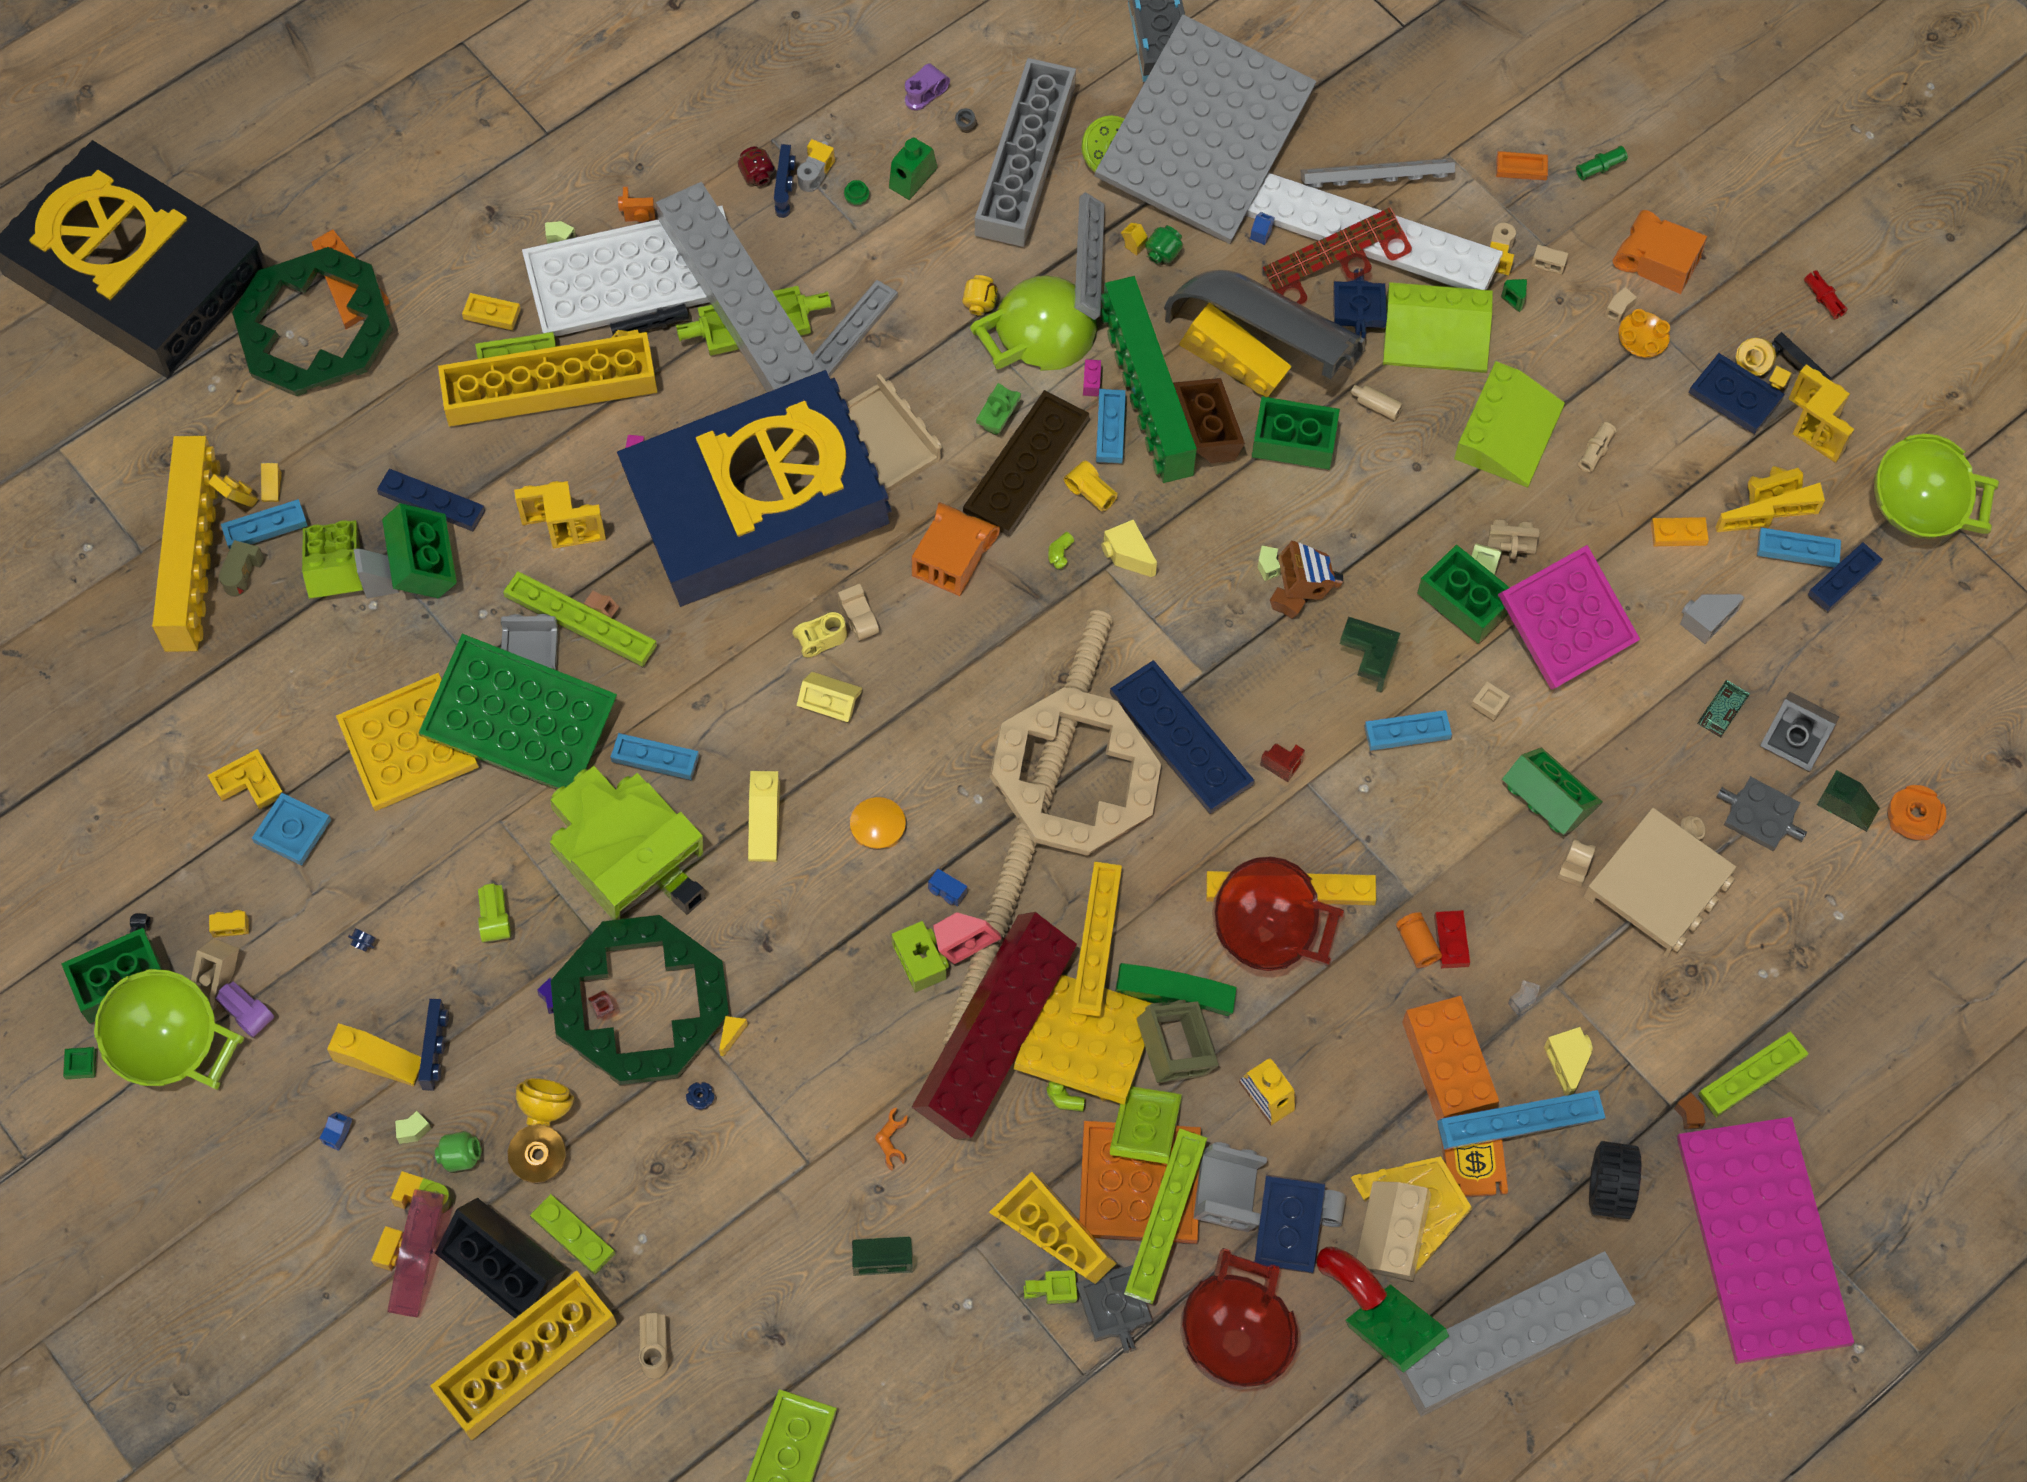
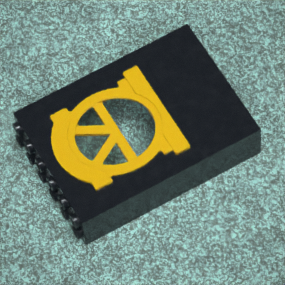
M93 140L86 147H83L78 155L69 164L65 165L61 172L51 182L47 183L44 189L0 233V271L2 275L167 379L236 307L256 273L261 269L267 268L257 240ZM113 197L124 200V203L107 220L99 198ZM88 201L99 228L63 226L62 222L79 203ZM134 208H137L146 224L145 238L139 249L130 257L112 264L85 262L84 260ZM63 235L90 237L75 254H71L65 248L61 239Z

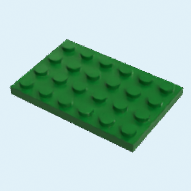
M462 633L418 734L421 737L536 782L559 789L562 786L567 787L570 785L580 771L587 769L616 701L617 694Z

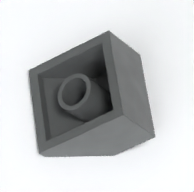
M1789 692L1760 746L1811 771L1839 716Z

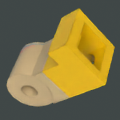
M1500 223L1495 226L1490 243L1491 248L1503 251L1495 273L1504 275L1510 274L1514 254H1510L1508 251L1511 250L1516 236L1515 228L1508 223Z

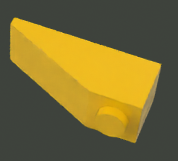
M338 1023L327 1048L334 1062L411 1086L415 1085L420 1070V1056L370 1033Z

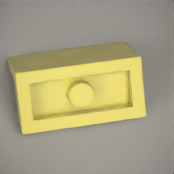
M811 672L802 681L797 706L849 722L852 717L855 701L861 694L862 688Z

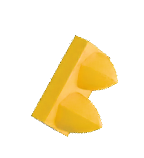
M1772 466L1769 477L1751 476L1748 481V489L1750 491L1749 504L1803 488V472L1799 468L1786 470Z

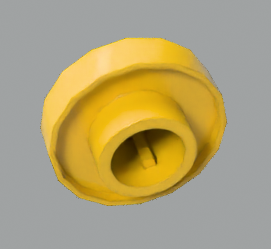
M1764 338L1747 339L1737 349V364L1755 376L1767 373L1775 364V349Z

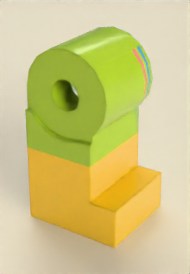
M403 1171L400 1173L391 1196V1201L395 1207L405 1209L407 1203L410 1202L426 1207L434 1215H441L447 1212L452 1202L449 1192L444 1185Z

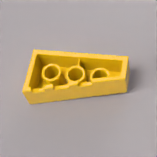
M1030 1172L989 1211L990 1214L1094 1284L1117 1264L1044 1180L1033 1172Z

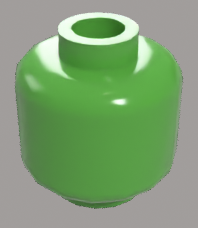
M467 1131L444 1135L441 1137L438 1147L435 1148L437 1163L442 1164L443 1168L448 1172L471 1169L481 1157V1146L478 1138L473 1137Z

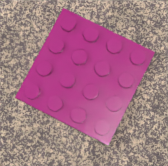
M1588 545L1498 594L1551 690L1640 640Z

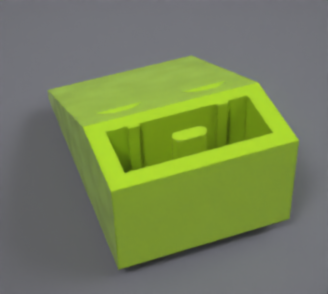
M342 520L334 524H316L303 528L302 573L309 599L363 590L357 573L354 549H360L356 520Z

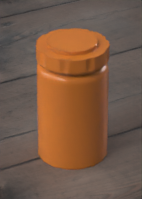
M1421 912L1409 914L1396 923L1416 968L1427 967L1442 957Z

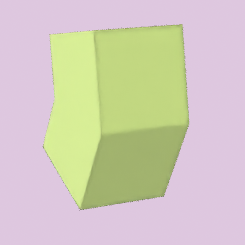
M562 221L545 223L547 244L576 238L575 229Z
M1261 547L1258 570L1265 581L1280 575V565L1276 559L1278 548Z
M417 1111L408 1119L395 1121L396 1138L399 1144L419 1141L431 1130L430 1124Z

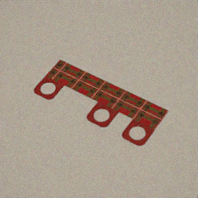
M1389 207L1264 266L1263 269L1274 291L1284 296V292L1288 288H1296L1300 292V298L1297 303L1303 304L1307 300V294L1299 281L1300 278L1339 260L1346 276L1349 279H1356L1372 269L1363 250L1364 248L1379 242L1386 257L1393 261L1409 254L1412 247L1394 212ZM1393 239H1400L1404 242V250L1399 254H1393L1388 250V244ZM1357 257L1364 261L1365 266L1362 271L1354 273L1349 270L1348 262L1352 258Z

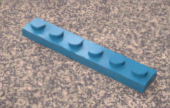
M1595 1090L1442 1118L1437 1123L1443 1147L1446 1150L1601 1121L1606 1117L1599 1092Z

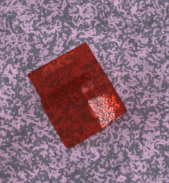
M1274 744L1269 751L1265 750L1263 752L1260 766L1289 782L1302 764L1305 750L1295 745L1290 752L1279 744Z

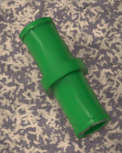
M1620 145L1618 148L1607 153H1598L1593 159L1577 165L1576 173L1582 181L1599 172L1605 173L1609 171L1610 167L1627 161V152Z

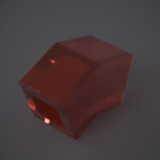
M604 990L588 998L597 1019L615 1010L608 994ZM605 1001L607 1006L598 1009L597 1005Z

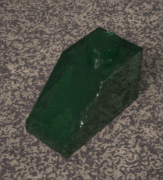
M1838 770L1835 771L1817 803V806L1866 832L1880 809L1862 783Z

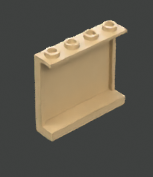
M879 373L876 375L877 384L846 403L849 408L850 419L855 421L858 428L860 441H864L868 450L869 461L874 463L879 483L884 485L888 493L939 462L940 449L942 447L935 435L931 436L927 432L923 420L913 415L908 402L904 398H899L891 381H885ZM805 435V437L807 438V440L811 443V445H812V446L815 448V450L818 452V449H817L815 443H814L807 435Z
M1652 808L1588 886L1584 898L1592 904L1596 899H1599L1667 948L1664 956L1667 958L1673 950L1678 953L1687 941V938L1684 936L1689 930L1695 932L1703 921V918L1700 917L1705 910L1710 912L1719 901V898L1716 897L1721 890L1726 892L1735 881L1732 874L1736 866L1655 808Z

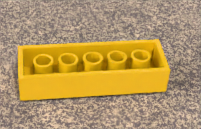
M576 1270L431 1384L430 1387L472 1441L613 1329L617 1323L614 1315Z

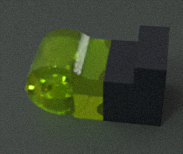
M678 866L656 882L664 894L686 915L706 899L704 888L698 882H693Z

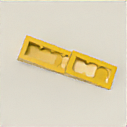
M1821 483L1721 513L1715 526L1716 531L1726 532L1769 528L1773 518L1819 514L1825 502Z

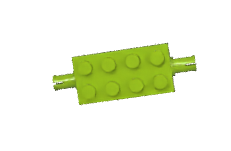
M798 286L772 291L800 336L811 333L807 317L810 311L831 308L828 291L807 297L805 294L802 295ZM712 305L698 308V321L676 325L679 341L698 336L705 338L710 356L739 349Z

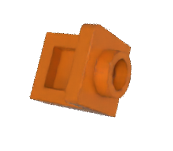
M623 187V196H618L619 212H624L625 222L656 220L654 198H630L628 187Z

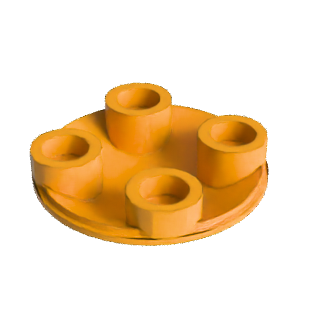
M1636 309L1622 320L1618 331L1619 339L1630 353L1639 357H1654L1661 354L1667 348L1670 340V325L1667 321L1652 313L1645 312L1643 309Z
M873 797L862 801L855 807L850 817V829L855 841L859 845L874 849L896 846L906 826L905 815L900 806L894 801L883 797Z

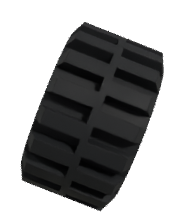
M1601 1141L1597 1146L1593 1158L1589 1186V1206L1593 1215L1630 1219L1636 1209L1641 1182L1642 1160L1638 1146Z

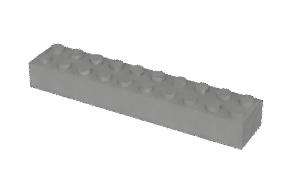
M699 182L657 201L656 208L659 222L766 392L823 371L703 183Z

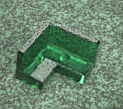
M1348 616L1339 644L1365 652L1357 675L1378 682L1376 691L1382 692L1401 633Z

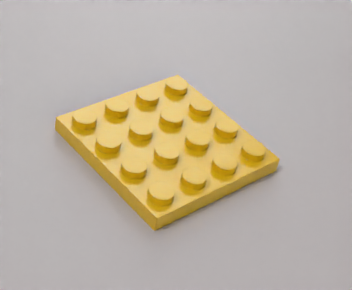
M1061 974L1025 1042L1021 1045L1014 1069L1125 1105L1145 1049L1136 1018L1146 1011L1145 1008L1153 1003L1104 988L1100 1017L1071 1013L1076 979Z

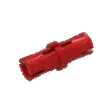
M1814 270L1813 274L1809 273L1804 278V282L1815 293L1818 303H1822L1834 319H1838L1839 316L1842 317L1847 312L1848 308L1837 297L1834 287L1829 286L1817 270Z

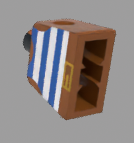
M1291 540L1278 556L1286 597L1320 600L1333 587L1339 588L1343 583V574L1333 571L1330 556L1327 553Z

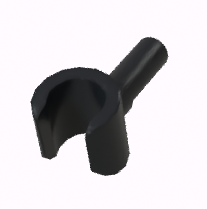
M143 913L133 914L130 918L131 929L129 932L131 933L141 928L148 930L151 918Z

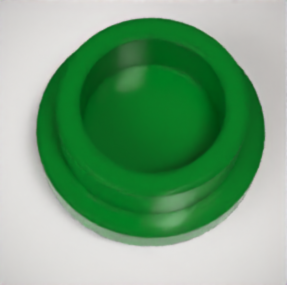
M853 180L845 187L844 197L850 204H863L869 198V188L864 182Z

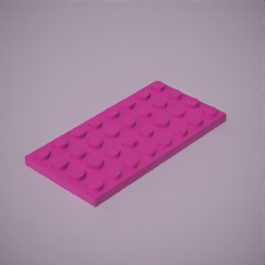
M1792 1117L1678 1134L1677 1141L1735 1364L1852 1346L1854 1344L1853 1335Z

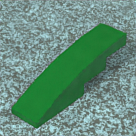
M1121 963L1119 965L1115 991L1152 1003H1162V1006L1170 1005L1178 1000H1185L1186 1003L1198 1001L1200 1010L1205 1009L1229 1016L1233 1014L1237 987L1181 972Z

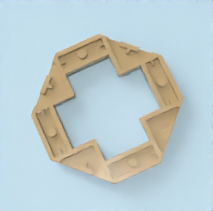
M1064 687L1001 723L990 779L996 787L1000 788L1006 797L1005 801L1016 817L1020 818L1028 829L1027 833L1033 842L1088 856L1099 847L1113 841L1153 815L1161 763L1118 701ZM1059 716L1110 729L1106 755L1132 761L1124 807L1099 801L1096 805L1093 826L1041 813L1046 787L1019 780L1027 735L1053 741L1056 735Z

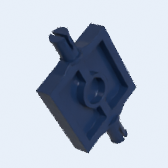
M1358 268L1353 272L1354 280L1348 282L1334 281L1333 316L1336 324L1340 326H1355V334L1360 336L1361 331V337L1365 338L1366 327L1386 328L1385 283L1364 281V270L1360 269L1359 274Z

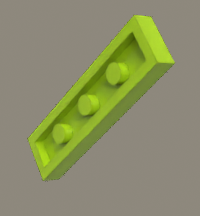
M1790 1031L1702 1089L1698 1095L1714 1116L1718 1117L1805 1059L1809 1053Z

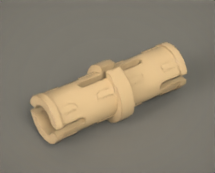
M1608 422L1601 423L1594 438L1588 441L1587 449L1578 462V466L1583 471L1593 472L1600 457L1606 454L1608 450L1607 445L1616 433V428Z

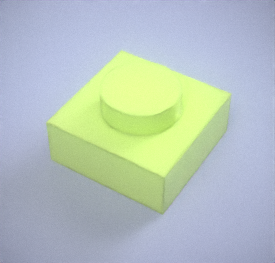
M1476 543L1472 557L1495 575L1502 551Z

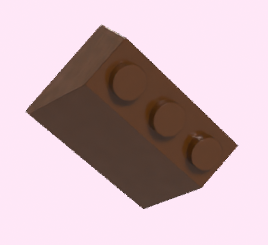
M1222 379L1173 382L1197 449L1196 452L1210 463L1235 461L1245 442Z

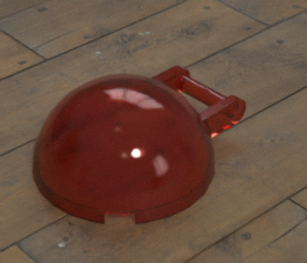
M1270 856L1246 861L1234 868L1225 877L1214 897L1212 917L1218 940L1228 954L1238 962L1253 969L1273 971L1286 969L1301 958L1323 965H1330V949L1338 920L1343 918L1344 910L1319 902L1317 892L1311 883L1313 879L1298 865L1286 859ZM1319 912L1328 914L1319 950L1316 953L1308 949L1317 932Z
M1222 1248L1217 1259L1214 1276L1204 1281L1201 1280L1188 1296L1181 1314L1180 1332L1182 1343L1191 1363L1208 1380L1224 1387L1239 1390L1254 1389L1272 1382L1283 1374L1292 1362L1298 1345V1328L1294 1312H1289L1283 1300L1275 1295L1279 1266L1273 1264L1266 1266L1233 1255L1230 1250ZM1228 1266L1264 1277L1265 1283L1262 1285L1247 1277L1226 1275Z

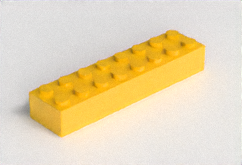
M647 332L438 366L444 411L449 427L657 393Z
M206 436L173 437L152 624L165 652L198 651V643L203 640V627L200 624L201 617H205L206 614L203 596L204 593L208 592V579L205 577L206 569H210L211 566L208 548L213 545V532L210 529L211 522H215L216 519L213 500L218 498V491L208 481L213 474L219 476L221 470L220 461L215 459L214 447L210 446Z

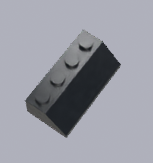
M478 1197L456 1209L435 1251L438 1257L513 1318H517L555 1288L566 1271L564 1266Z

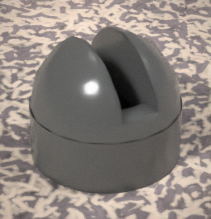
M964 108L956 113L955 121L961 130L968 131L975 126L976 117L972 110ZM963 118L968 124L962 122L961 119Z

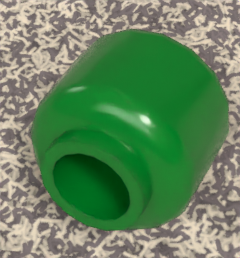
M1168 225L1157 227L1145 244V248L1149 253L1147 257L1157 265H1160L1161 262L1165 264L1172 263L1183 248L1182 235Z

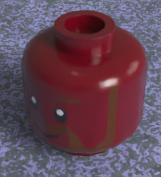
M757 146L749 147L742 151L737 162L738 168L748 184L763 186L770 181V177L775 171L767 151Z

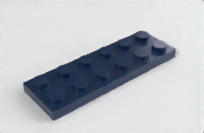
M1154 660L1110 688L1111 696L1118 701L1126 714L1209 814L1254 785L1255 780Z

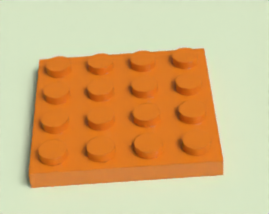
M1084 1121L1079 1221L1094 1238L1142 1241L1167 1164L1110 1155V1146L1116 1122ZM1176 1126L1171 1152L1179 1128L1201 1135V1127ZM1200 1162L1173 1241L1175 1243L1197 1244L1198 1220L1193 1219Z

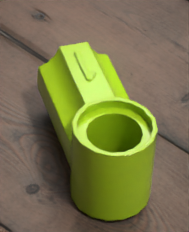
M486 884L478 889L481 915L478 918L481 941L483 943L511 938L509 917L505 911L502 885Z

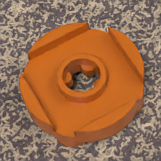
M1921 785L1907 786L1905 789L1895 793L1889 803L1888 818L1890 820V827L1894 832L1900 833L1907 838L1929 840L1943 826L1946 820V807L1944 803L1941 804L1937 798L1938 795L1932 789ZM1917 807L1919 812L1924 814V817H1915L1910 811Z

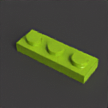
M554 332L475 343L477 358L482 359L556 347Z
M551 1194L530 1215L536 1224L593 1275H596L615 1255V1251Z

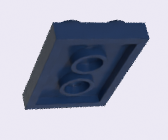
M1720 353L1711 361L1688 392L1754 435L1785 395Z
M1266 1174L1254 1264L1314 1272L1325 1190L1324 1182Z

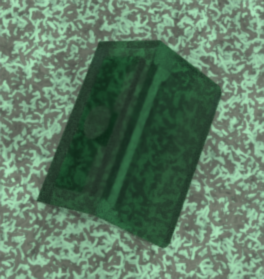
M911 1237L856 1239L852 1241L853 1276L913 1273Z

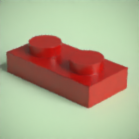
M1464 910L1435 912L1437 944L1442 955L1440 958L1441 969L1469 967L1470 956Z

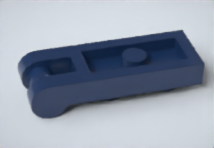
M781 144L774 190L775 214L780 218H785L790 214L788 191L792 192L793 176H790V173L796 169V155H792L791 145Z

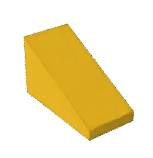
M261 463L262 502H279L282 473L278 463Z
M725 1016L719 1048L720 1056L726 1055L748 1026L747 1019Z

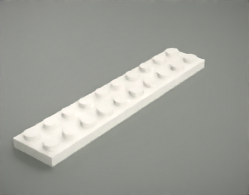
M1268 173L1245 216L1255 219L1257 214L1263 212L1275 217L1274 226L1320 241L1381 212V210ZM1396 216L1402 231L1355 252L1456 288L1487 290L1503 254V251Z

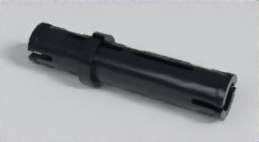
M683 303L682 305L663 310L662 307L657 308L656 312L610 323L613 335L617 330L628 332L638 329L640 333L657 327L667 328L668 324L686 319L689 320L686 305Z

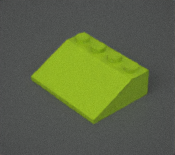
M1389 282L1386 296L1387 321L1386 328H1384L1383 365L1487 373L1493 291Z
M1495 361L1458 442L1454 459L1528 488L1565 402L1522 371Z

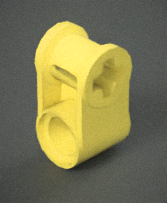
M836 612L827 613L812 621L801 623L792 632L793 636L799 640L802 646L801 653L806 658L816 656L827 649L841 645L847 638L844 618ZM831 627H839L837 631H829Z

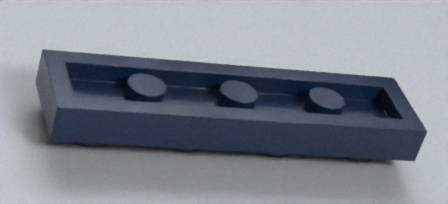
M390 468L377 488L378 495L398 503L443 513L446 515L447 522L472 532L485 512V507L482 504Z

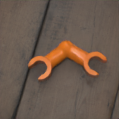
M897 1107L890 1111L888 1122L875 1135L876 1142L886 1155L885 1163L890 1170H893V1165L890 1161L891 1157H899L903 1164L905 1158L900 1150L894 1148L889 1139L896 1129L903 1128L907 1123L908 1115L900 1122L893 1120V1116L897 1113Z

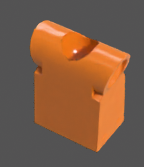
M1642 210L1630 228L1631 235L1623 241L1614 256L1613 264L1621 271L1637 272L1639 276L1681 294L1702 257L1707 236L1667 220L1661 221L1654 213Z
M939 502L935 520L932 521L912 555V576L961 596L982 557V553L986 552L996 541L1000 527L982 519L968 516L958 509Z

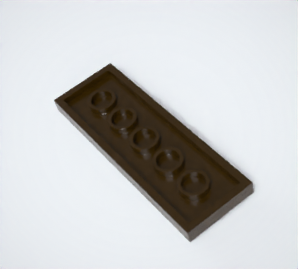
M1044 390L963 506V512L1000 527V532L1009 536L1088 421L1089 412Z

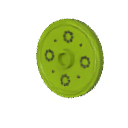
M1113 115L1103 116L1092 122L1085 130L1081 149L1085 162L1093 172L1099 166L1124 118Z

